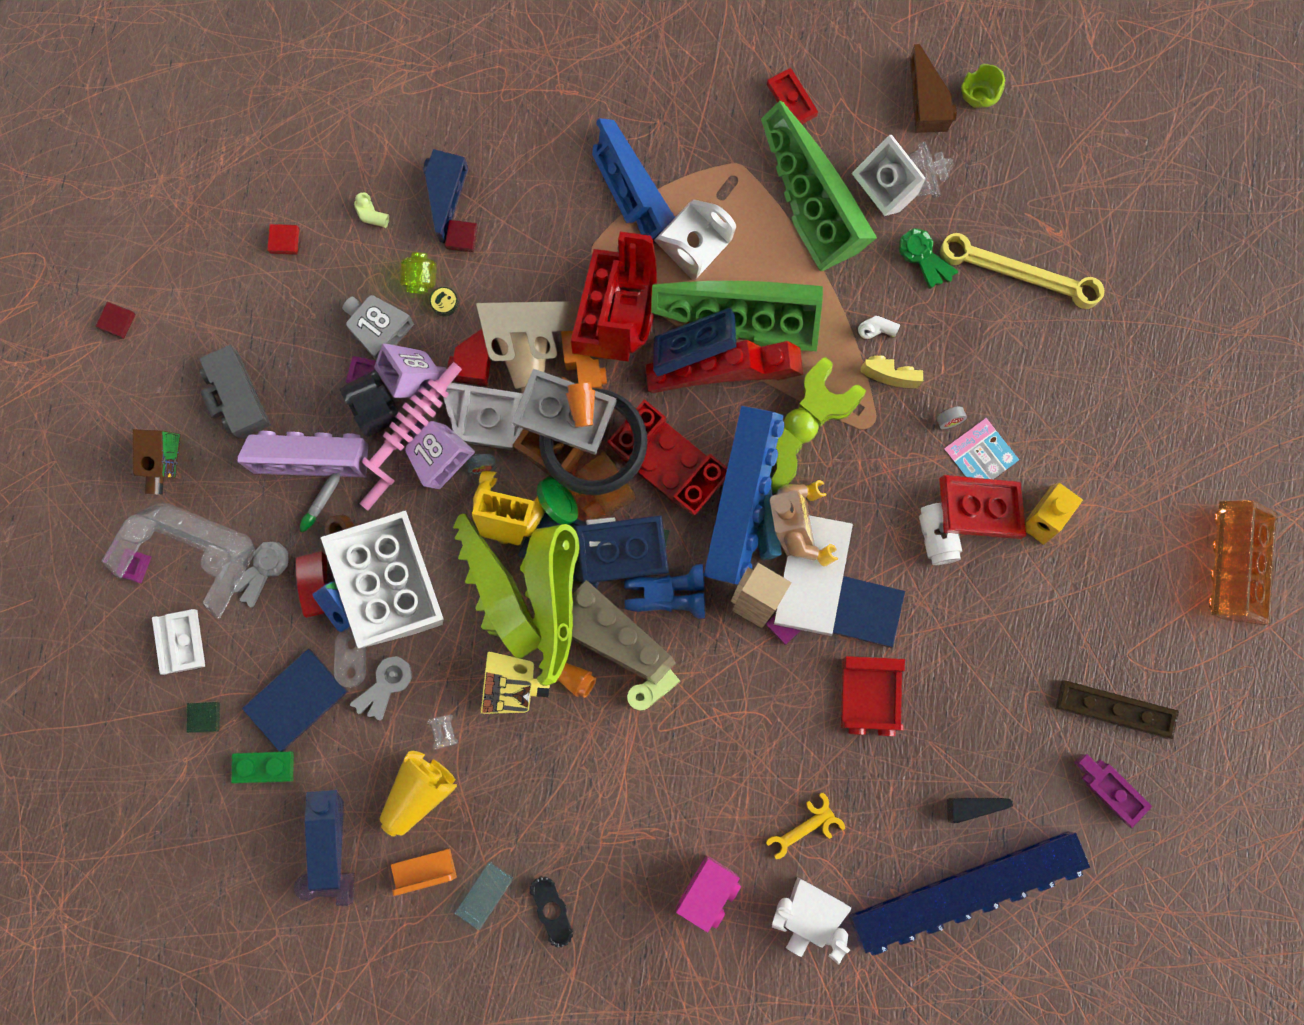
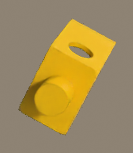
M1061 483L1051 485L1025 520L1026 532L1044 545L1063 529L1083 500ZM1038 522L1044 523L1049 528H1043Z

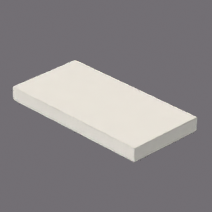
M809 516L815 546L821 550L829 544L834 545L837 550L831 554L837 557L838 560L828 566H822L817 559L809 560L792 555L787 557L783 578L792 583L777 607L774 625L832 636L853 524Z

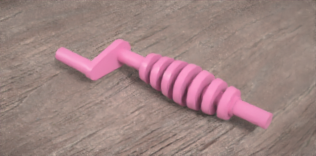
M454 362L438 380L433 381L431 379L427 382L432 387L429 391L424 387L419 390L424 396L421 400L415 395L410 398L416 404L414 409L405 402L402 408L409 415L405 417L398 412L395 417L402 423L397 426L394 422H391L389 427L394 430L392 435L385 432L383 437L386 439L381 448L370 460L364 457L361 461L381 477L359 503L366 510H369L389 485L395 482V480L379 468L393 450L398 448L401 451L404 448L400 443L403 438L409 443L413 440L408 435L410 430L417 435L421 432L415 426L418 421L425 427L427 426L429 421L423 417L425 413L434 418L436 412L430 408L431 405L434 404L440 408L443 404L437 398L441 395L446 399L449 395L446 391L448 385L462 370Z

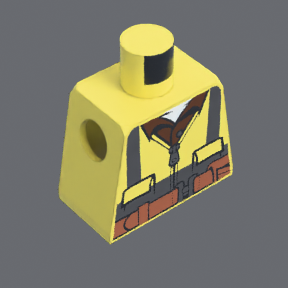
M488 652L481 713H525L529 711L531 696L548 698L550 685L542 686L537 679L533 678V662Z

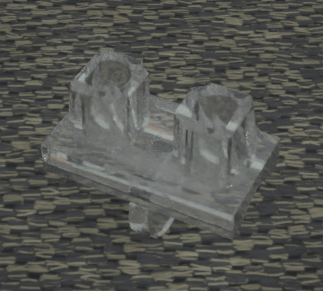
M926 142L918 144L919 150L908 154L919 170L924 169L925 173L924 177L926 179L917 196L931 194L933 198L940 197L941 193L936 174H939L941 181L947 180L949 178L947 171L954 167L953 160L949 158L944 159L943 153L938 152L934 154L936 161L933 162Z

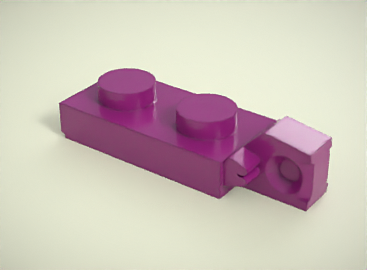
M1081 754L1074 761L1085 773L1082 780L1087 783L1086 785L1129 828H1133L1152 808V805L1110 764H1106L1100 759L1096 763L1088 754Z

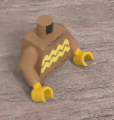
M818 480L809 485L787 484L780 487L776 495L770 497V504L776 536L786 555L809 560L817 559L822 566H828L838 560L837 557L831 554L837 550L834 545L829 544L821 550L815 546L807 501L805 499L814 501L826 496V493L822 494L818 490V487L824 485V482Z

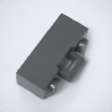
M231 344L199 358L203 366L200 369L202 378L207 385H213L200 392L211 418L224 415L225 417L221 421L228 434L232 433L239 439L271 426L241 356ZM219 394L223 405H218L214 395Z

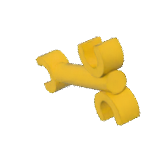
M824 793L819 794V797L822 799V806L820 808H814L810 801L806 802L808 810L816 815L782 837L771 836L766 840L765 843L768 846L773 842H779L781 845V850L774 855L775 859L784 857L787 853V847L821 825L823 834L829 839L832 838L828 830L831 823H836L842 831L845 829L843 821L836 818L829 808V799Z

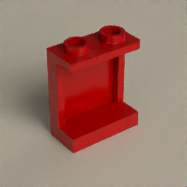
M854 656L843 658L841 728H848V734L866 735V729L878 730V736H896V731L904 730V724H901L902 672L905 671V659Z

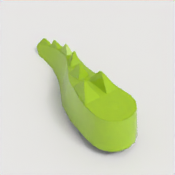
M460 514L453 526V529H459L455 540L462 541L463 545L458 559L468 561L470 567L465 583L476 584L480 598L475 609L476 611L485 612L481 628L488 630L490 635L500 637L508 650L516 658L522 659L537 649L541 641L540 629L532 623L533 618L511 574L480 535L471 519L466 514Z
M567 524L536 529L530 537L527 553L520 566V570L524 573L527 587L525 596L531 600L535 613L532 623L540 629L541 641L537 648L543 652V660L539 665V668L543 671L537 677V680L542 686H548L557 681L568 659L572 641V584L575 563L579 554V538L572 526Z

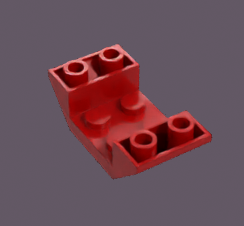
M644 399L636 409L646 428L647 450L644 461L637 473L672 503L695 516L724 483L728 467L712 454L706 456L667 424L666 416ZM627 419L607 441L626 463L632 454L634 445L633 432Z

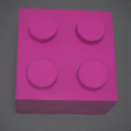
M706 855L677 903L676 913L707 933L711 927L717 929L725 915L724 909H722L727 900L732 902L741 888L738 883L740 878L736 873Z

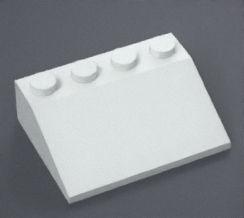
M406 511L321 537L358 649L414 635L443 625L444 619Z

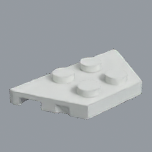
M456 383L448 385L446 391L449 395L446 399L444 398L454 433L468 444L508 450L515 448L512 444L524 429L514 426L512 421L523 393Z

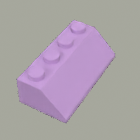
M259 431L258 435H248L238 455V463L253 474L330 476L333 473H340V477H366L367 466L361 461L364 457H368V444L363 438H360V435L350 433L343 434V438L332 437V434L315 433V437L304 436L300 432H287L286 436H279L272 431Z

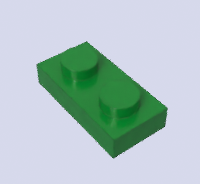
M294 752L232 754V783L293 781Z

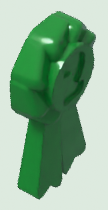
M913 228L902 235L899 240V252L902 257L908 262L919 263L929 289L943 283L939 274L947 282H951L952 276L956 275L958 270L932 252L933 240L927 231Z

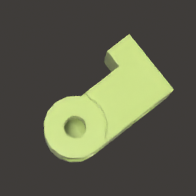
M670 669L656 685L647 680L643 684L633 686L627 695L628 702L634 709L646 710L680 683V680Z

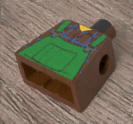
M133 429L134 476L146 477L145 494L163 495L164 478L176 477L181 434L160 430Z

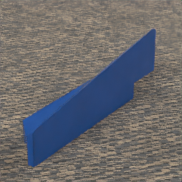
M599 118L596 121V125L600 129L598 144H593L592 155L626 223H634L636 221L640 234L651 236L654 244L656 243L654 240L672 222L675 216L616 122L611 119Z

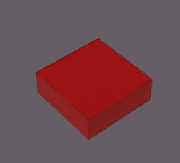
M270 224L268 252L270 254L297 255L299 227L297 225Z

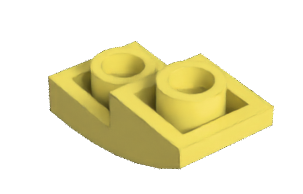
M871 356L861 366L862 374L887 385L918 388L923 382V370H914V367L910 366L899 367L895 370L894 359H886L885 356Z

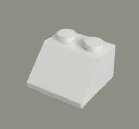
M889 135L852 172L853 176L884 216L898 213L919 194L926 179L892 135Z

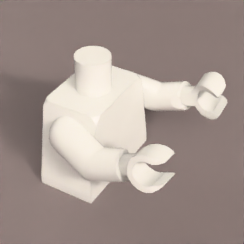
M797 877L790 899L782 898L777 905L772 928L786 932L787 930L784 928L786 927L794 932L786 948L800 957L803 956L810 941L822 948L825 944L831 945L833 951L829 954V957L839 965L844 955L850 949L847 948V932L843 928L838 927L850 912L851 907Z

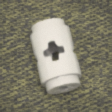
M941 503L922 507V515L919 516L925 538L924 542L928 559L932 560L933 565H943L961 560L960 553L962 552L959 534L946 533L947 538L942 539L941 535H935L934 530L937 529L944 533Z

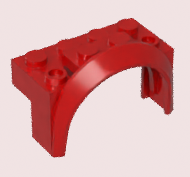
M620 231L618 238L619 252L593 249L571 338L572 354L628 362L630 353H634L645 344L654 318V313H651L652 286L657 284V265L651 236ZM620 288L639 289L641 292L625 291ZM615 294L610 322H608L607 320L611 308V303L613 295Z

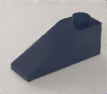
M433 149L431 157L425 160L423 173L426 177L435 232L439 242L445 243L449 220L453 219L468 166L465 157Z
M337 790L306 792L305 836L309 891L340 889L344 801Z

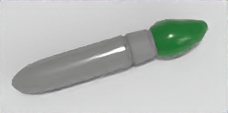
M340 473L330 475L313 501L308 513L302 517L300 523V531L302 533L314 525L316 517L339 483Z

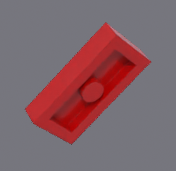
M791 67L767 80V86L777 103L783 101L801 124L817 117L818 110Z

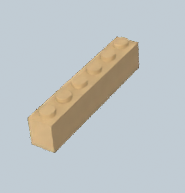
M759 563L754 570L748 567L732 597L731 602L735 604L732 611L762 628L777 609L792 582Z

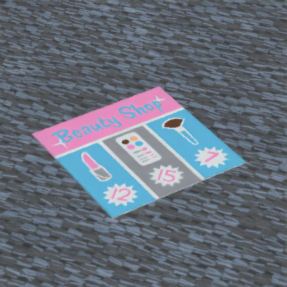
M987 418L944 448L966 477L994 479L1019 461V458Z

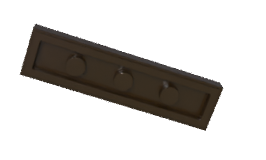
M1066 680L1061 681L1055 708L1166 739H1173L1179 713L1175 709Z

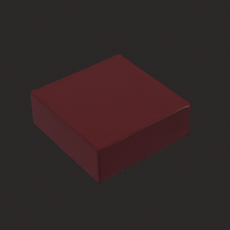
M449 220L445 243L446 249L474 253L478 229L477 223Z
M107 302L95 327L124 339L136 314L133 311Z

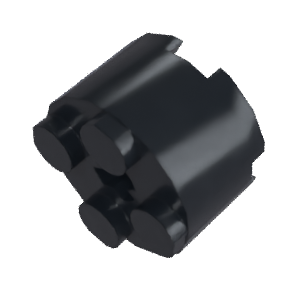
M376 370L339 388L345 403L349 405L355 416V421L365 436L374 435L389 427L391 422L397 423L400 421L395 417L399 412L389 391L383 386V382Z

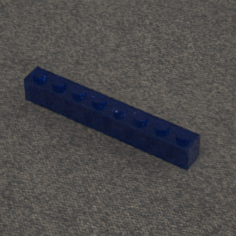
M1067 831L849 914V918L861 950L865 953L870 952L872 956L887 951V945L897 941L899 945L907 944L916 939L915 935L923 931H926L927 934L938 932L944 929V923L952 920L955 923L967 921L972 918L971 913L981 909L983 913L993 911L1000 907L999 902L1009 898L1011 902L1019 901L1028 896L1027 892L1037 888L1038 891H1044L1056 886L1054 882L1064 877L1066 881L1083 876L1082 870L1090 868L1077 833Z

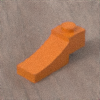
M561 331L566 371L577 370L578 383H591L592 388L602 389V385L607 384L605 367L600 368L599 359L593 360L590 356L572 354L571 338L573 331Z

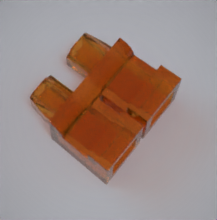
M604 451L577 471V478L592 481L602 480L613 476L619 471ZM627 483L615 491L601 495H591L594 500L584 506L583 510L590 520L599 519L604 515L609 518L623 506H628L634 502L636 495ZM569 490L576 500L585 495Z

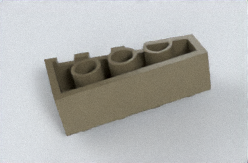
M587 580L572 594L573 641L621 665L623 668L655 685L675 665V661L670 654Z

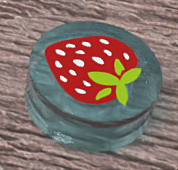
M480 454L472 456L467 460L469 473L481 474L482 471H494L497 468L493 455Z

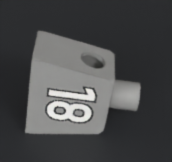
M370 295L363 304L352 296L346 300L342 307L351 316L346 326L376 361L383 343L396 346L414 325L407 313L373 295Z

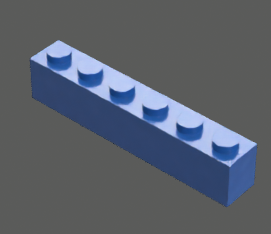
M741 406L703 575L705 577L739 584L747 568L752 569V564L750 563L752 553L756 550L759 542L757 531L759 523L763 521L765 515V507L763 506L765 495L769 493L771 488L770 473L778 457L776 446L778 438L782 436L784 431L783 415Z

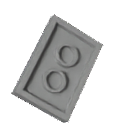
M533 369L512 424L596 455L616 404V398L595 391L593 425L575 427V421L573 420L566 397L568 385L575 383Z

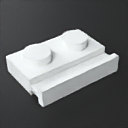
M191 609L166 614L165 616L152 617L161 675L205 667L197 610Z

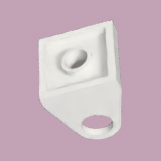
M691 200L654 241L692 280H695L732 240L736 224L732 217L718 205ZM690 232L696 233L699 237V244L696 248L689 246L687 242V236Z

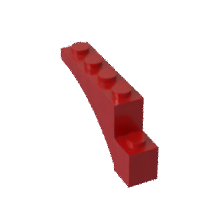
M749 340L736 342V347L658 377L653 370V363L645 364L648 392L651 393L711 383L745 380H782L804 375L800 347L789 341L762 347Z

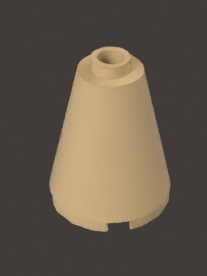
M526 332L510 333L515 357L505 362L515 389H521V393H524L532 370L536 369L545 372L546 359H536L532 356ZM537 337L534 341V346L538 352L546 354L547 339L544 337ZM497 338L502 354L506 355L508 352L507 343L503 339Z

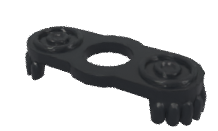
M546 876L536 878L531 883L530 895L534 897L538 907V918L544 924L548 933V942H551V945H555V947L560 946L562 948L567 946L573 937V929L566 915V904L560 898L555 882L551 878ZM549 902L557 903L561 910L559 917L554 920L546 918L543 912L544 906Z

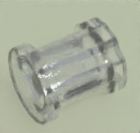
M452 714L427 721V725L431 726L435 742L432 745L433 750L459 744V740L454 736L451 720H453ZM441 726L443 727L445 739L443 738V735H442Z

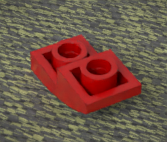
M320 551L296 558L298 594L302 613L306 618L324 614V611L312 595L324 585L329 584L327 582V555Z

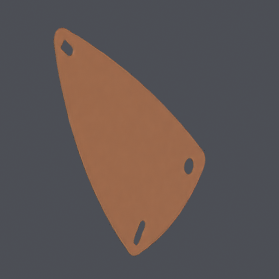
M731 163L695 172L659 188L658 191L675 217L691 200H699L718 205L724 209L734 220L736 229L729 244L695 280H692L657 243H654L657 284L693 281H763L823 286L817 352L801 350L804 375L782 380L762 381L802 401L805 397V376L822 358L826 357L833 363L832 371L825 381V386L829 392L844 394L854 385H860L866 390L864 398L859 403L865 407L861 414L857 416L852 412L847 418L840 421L858 429L870 428L876 421V410L868 377L861 373L863 360L845 312L825 272L820 271L793 222L764 186L743 165ZM730 176H736L738 183L725 200L717 199L716 194ZM620 215L594 242L591 253H593V249L618 252L620 231L640 234L637 222L626 223L623 215ZM690 232L687 236L689 246L696 248L699 244V237L694 232ZM626 288L632 292H641L639 289ZM664 317L677 327H681L683 325L691 323H683L677 320ZM738 337V340L736 339V342L743 341L746 339Z

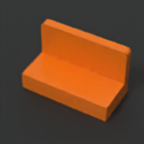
M450 849L391 864L396 887L392 890L393 896L445 883L457 878Z

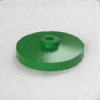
M546 477L538 483L537 496L545 512L561 525H569L574 522L578 517V507L571 492L552 477Z

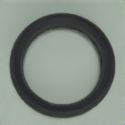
M592 388V390L616 398L614 409L618 410L631 426L634 445L626 465L619 472L606 479L584 480L571 475L560 465L554 453L553 439L540 435L539 447L546 469L562 486L580 494L601 495L621 488L637 474L646 455L647 432L639 412L627 399L609 390Z

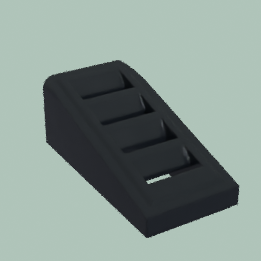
M1010 798L947 799L948 822L960 823L1013 807V800Z

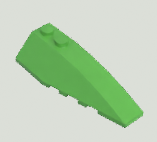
M779 101L761 118L770 150L775 153L778 162L776 169L778 176L782 177L786 188L784 192L786 201L791 204L794 214L791 217L793 224L820 271H824L857 255L877 237L849 189L821 148L784 102Z
M693 281L653 284L651 313L687 323L731 308L735 315L737 340L738 337L746 339L761 347L789 341L800 347V350L817 352L823 286L763 281Z

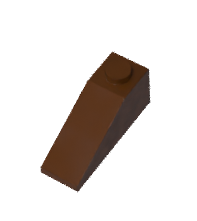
M914 44L910 55L915 133L948 132L952 121H956V104H952L950 91L921 45Z

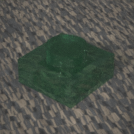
M220 702L187 703V733L219 732Z

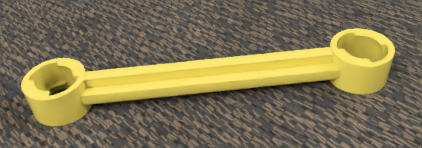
M953 233L947 236L940 248L942 260L949 265H959L965 261L1071 296L1073 302L1082 309L1093 308L1104 296V286L1096 278L1086 277L1081 281H1077L971 246L969 239L960 233ZM957 242L961 244L965 254L961 257H954V253L949 250L948 243ZM1087 285L1092 287L1097 295L1096 300L1087 301L1088 298L1083 295L1081 286Z

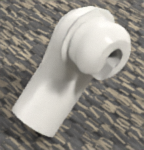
M874 316L862 322L858 332L864 339H870L880 333L895 337L900 324L880 316Z

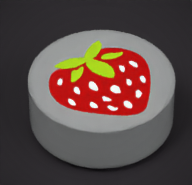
M960 406L945 410L937 417L941 429L954 427L967 419L963 407Z

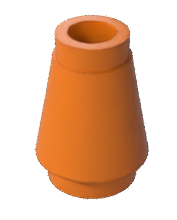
M578 383L568 385L566 397L573 420L575 421V427L592 426L595 390H592V384Z
M565 663L563 671L557 679L576 697L581 696L583 698L589 695L596 683V677L592 676L591 671L569 663Z

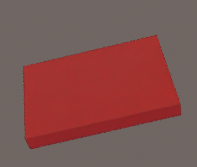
M943 475L939 478L944 533L1014 539L1026 537L1021 482Z

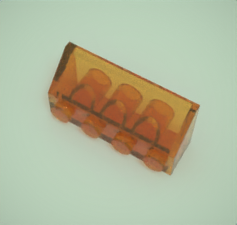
M1254 500L1219 501V510L1215 514L1217 538L1213 542L1215 566L1211 570L1213 593L1209 598L1211 615L1223 620L1270 625L1277 512Z

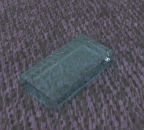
M489 862L455 914L480 930L514 878Z

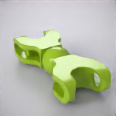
M826 357L822 358L807 373L804 381V399L799 403V408L789 412L783 420L784 431L782 436L778 438L776 446L778 451L775 463L777 470L771 478V489L774 495H776L780 487L789 484L796 476V455L802 449V444L815 438L818 428L826 421L847 418L864 398L866 390L860 385H854L844 394H834L828 391L825 381L832 371L833 363Z

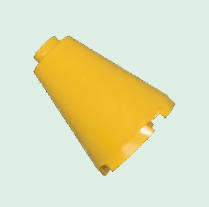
M409 751L404 757L379 818L382 823L381 828L391 836L404 835L457 787V784H453L455 781L454 776L444 766L434 759L431 763L423 760L422 758L425 754L421 752Z

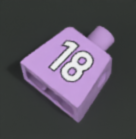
M384 343L374 366L392 396L396 398L412 397L413 395L424 397L419 390L424 387L429 391L432 387L427 382L431 379L433 381L438 380L447 370L445 367L436 366L424 351Z
M418 421L415 426L421 432L417 435L410 430L414 438L406 446L405 451L423 486L441 489L475 451L445 424L430 421L425 427Z

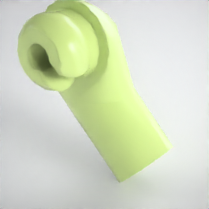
M367 193L357 194L354 207L360 220L364 223L386 228L389 223V214L375 211L370 201L371 198Z

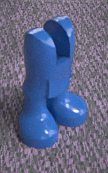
M703 564L693 565L687 575L671 577L669 574L664 577H634L624 580L625 590H644L645 596L642 599L625 600V609L634 612L653 610L672 612V610H684L691 612L694 618L705 619L704 593L674 596V591L676 590L705 591Z

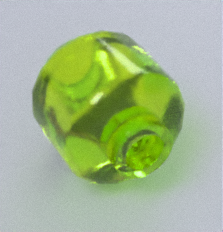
M411 252V257L404 258L401 261L400 284L406 288V292L428 294V290L433 289L436 285V262L428 259V254L422 252Z

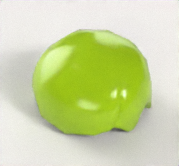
M981 64L976 72H968L961 86L963 99L974 108H985L994 105L999 101L1004 91V73L997 66L990 64Z

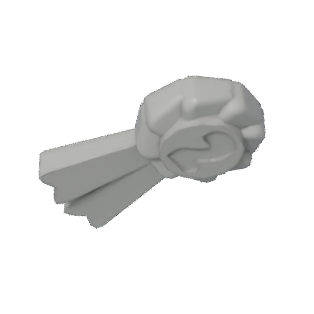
M263 542L253 552V567L229 581L230 584L234 585V591L237 593L242 592L247 587L240 601L247 602L249 607H254L267 578L279 576L288 566V551L279 542Z
M397 656L382 660L376 670L377 683L350 703V706L355 707L359 715L372 704L367 716H375L377 720L381 721L391 693L405 690L412 679L410 664Z

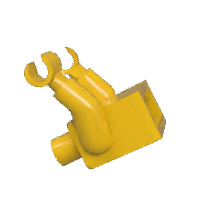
M482 471L478 488L473 497L472 512L473 520L480 535L497 540L501 544L521 545L523 537L531 536L544 516L545 510L541 506L538 496L532 501L493 492L491 488L497 482V478L493 477L497 472Z

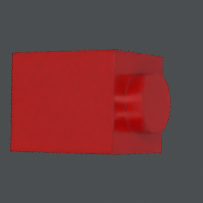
M482 329L455 347L454 356L449 357L447 369L453 362L462 369L454 378V382L488 386L492 359L488 355ZM493 339V341H492V343H491V346H492V349H493V350H494L495 339Z

